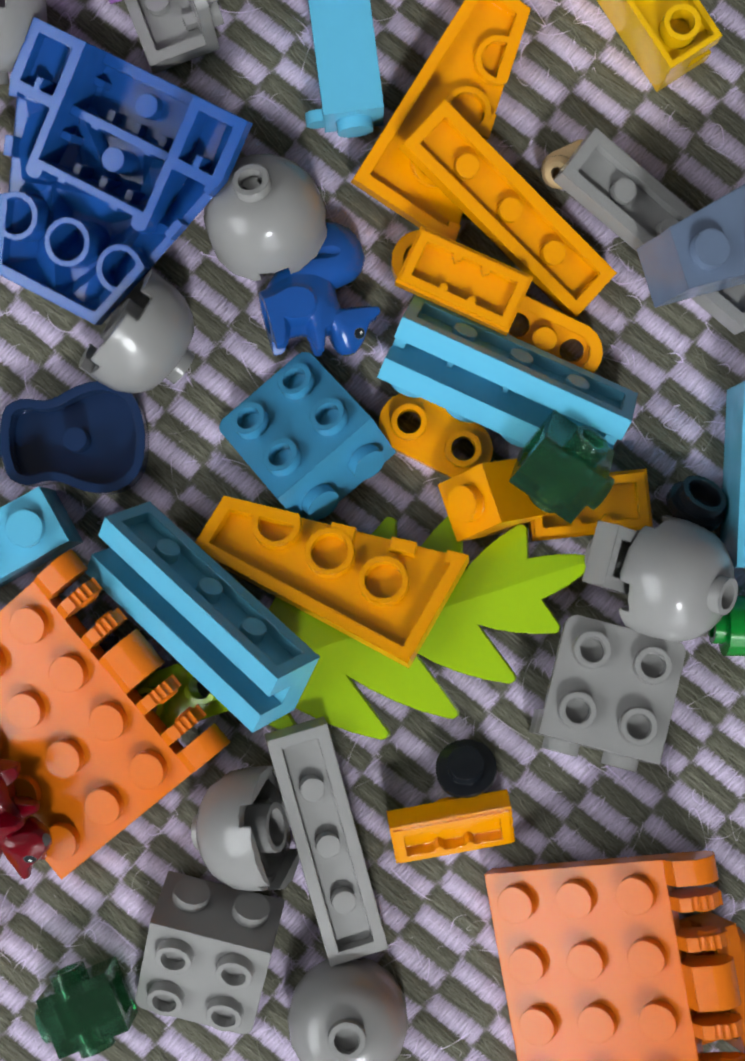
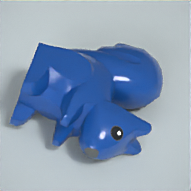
M325 222L327 237L317 256L300 271L290 274L289 268L276 272L266 289L259 292L260 311L273 356L281 355L285 351L289 339L299 336L307 337L314 357H320L322 352H324L325 338L327 336L333 348L342 356L355 354L363 344L369 324L376 320L381 310L377 306L341 308L335 289L353 282L362 272L365 262L362 244L356 234L348 227L335 222Z

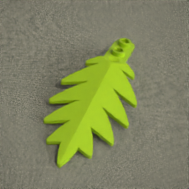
M448 516L420 546L445 553L447 550L463 553V541L457 542ZM386 517L371 535L391 539L392 536L397 537L398 521L393 517ZM523 524L516 525L484 549L463 572L418 654L459 673L507 684L515 682L517 678L515 672L481 626L514 633H558L561 630V625L543 599L564 589L584 575L586 568L585 555L554 554L529 558L528 528ZM277 597L273 601L269 611L320 656L295 707L296 709L316 719L324 716L327 724L352 733L379 740L387 739L390 736L389 728L352 680L354 679L365 687L416 710L448 719H454L459 716V709L418 654L410 668H407ZM180 663L155 671L135 688L144 698L172 674L180 681L182 685L178 688V692L164 704L157 705L155 712L167 728L171 727L175 723V718L187 708L195 707L197 704L207 714L201 720L229 711L211 693L206 698L201 696L197 688L198 680ZM288 713L268 725L280 730L296 725V722L292 715Z

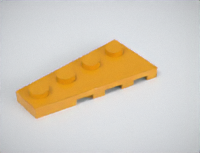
M464 0L351 183L418 228L423 226L456 241L461 227L460 221L463 212L399 147L444 99L486 141L489 139L495 122L498 103L504 85L508 81L531 8L520 0Z
M225 495L195 541L223 569L407 668H410L469 564V555L451 550H447L445 553L418 546L417 542L393 536L391 539L359 532L356 527L332 522L330 525L301 518L299 513Z

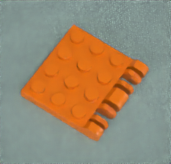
M73 549L66 551L51 562L36 576L30 585L0 610V759L19 761L21 765L20 775L13 781L17 796H29L40 802V809L30 816L42 821L51 833L52 844L47 851L45 860L61 880L231 742L217 724L213 723L185 747L181 745L177 739L207 714L197 704L195 707L187 708L175 718V723L169 728L157 716L153 709L172 698L182 684L172 674L144 698L135 688L160 668L165 661L138 628L119 641L107 653L102 649L99 644L128 619L119 608L114 611L110 610L95 622V626L89 631L83 626L75 614L92 603L99 596L101 590H103L94 577L83 583L64 600L60 598L59 595L88 570L87 566Z
M702 850L492 868L484 874L517 1061H745V1053L704 1052L702 1040L713 1041L739 1038V1036L745 1033V1021L741 1014H736L735 1012H696L725 1011L741 1005L733 956L727 954L686 956V952L716 951L731 945L728 930L725 927L714 925L681 928L678 913L707 912L723 905L721 890L718 887L674 889V887L700 886L716 882L719 876L713 851Z

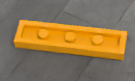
M446 99L399 147L522 272L533 276L532 282L565 314L573 318L577 317L617 274Z

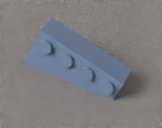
M745 184L672 225L636 249L655 308L745 284Z

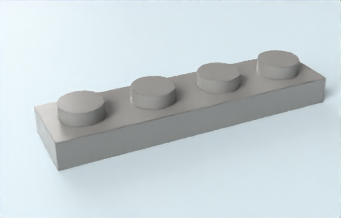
M598 128L592 130L585 137L553 179L555 183L636 252L637 248L695 213ZM745 284L691 298L734 335L745 331Z
M324 716L264 734L330 967L389 949L329 728Z

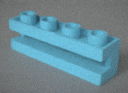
M414 295L402 316L394 335L393 345L387 353L377 378L390 383L397 392L405 396L423 398L445 408L457 420L467 423H478L501 434L512 445L521 448L530 447L556 459L562 467L576 473L585 472L598 479L601 478L611 460L614 444L617 439L622 440L632 422L638 393L509 334L504 336Z
M150 501L104 517L98 536L110 548L92 554L87 566L88 570L85 573L90 578L94 577L103 590L252 733L293 711L320 656Z

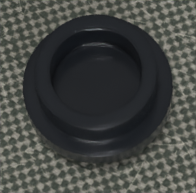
M698 475L688 476L684 481L675 483L666 496L667 506L673 517L688 520L709 531L716 530L724 520V508L727 505L726 496L717 484L705 477Z
M462 739L448 744L440 752L436 761V776L440 786L446 793L455 798H471L486 793L496 779L497 767L494 755L487 746L475 740Z

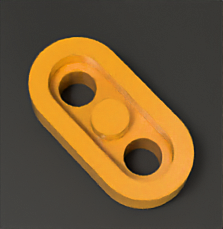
M525 295L517 313L527 317L529 328L526 333L520 336L512 335L509 332L508 334L563 359L560 355L561 345L569 339L578 340L583 345V353L579 359L568 362L595 373L603 355L602 343L595 330L588 324Z
M398 394L389 399L381 410L379 429L392 445V448L396 452L448 478H452L481 463L490 462L492 459V440L488 432L480 424L457 420L445 408L423 398H412ZM413 412L418 415L421 425L416 432L405 433L399 429L397 419L402 413ZM464 438L473 444L474 454L472 458L462 461L454 457L451 447L455 440Z

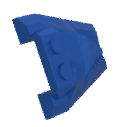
M33 17L10 75L9 96L17 98L14 134L13 136L5 135L3 155L11 157L8 192L0 194V276L94 325H102L173 242L186 230L195 217L228 182L253 123Z

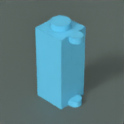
M308 0L322 109H315L305 113L306 127L310 129L325 128V133L337 131L338 136L344 138L361 137L373 132L374 126L384 125V102L370 0Z

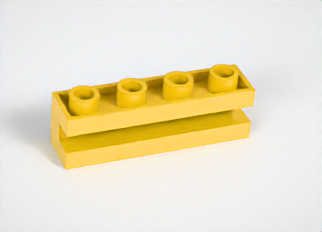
M596 0L656 92L705 62L711 54L709 49L715 46L723 36L700 0Z

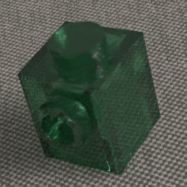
M553 410L519 452L509 482L528 494L530 500L538 508L548 513H555L571 524L586 506L592 510L596 509L610 492L614 479L609 474L615 451L608 446L606 440L594 429L587 426H578L556 410Z
M116 956L86 968L83 961H78L59 969L49 976L51 983L36 1000L38 1008L35 1009V1021L38 1031L45 1043H53L59 1059L78 1051L81 1058H88L108 1049L116 1042L114 1036L129 1031L138 1013Z

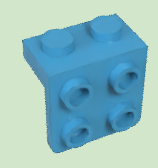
M301 352L225 416L219 425L220 432L277 500L288 511L299 513L301 518L318 521L332 513L345 496L364 480L376 475L384 463L396 453L370 415L309 352Z

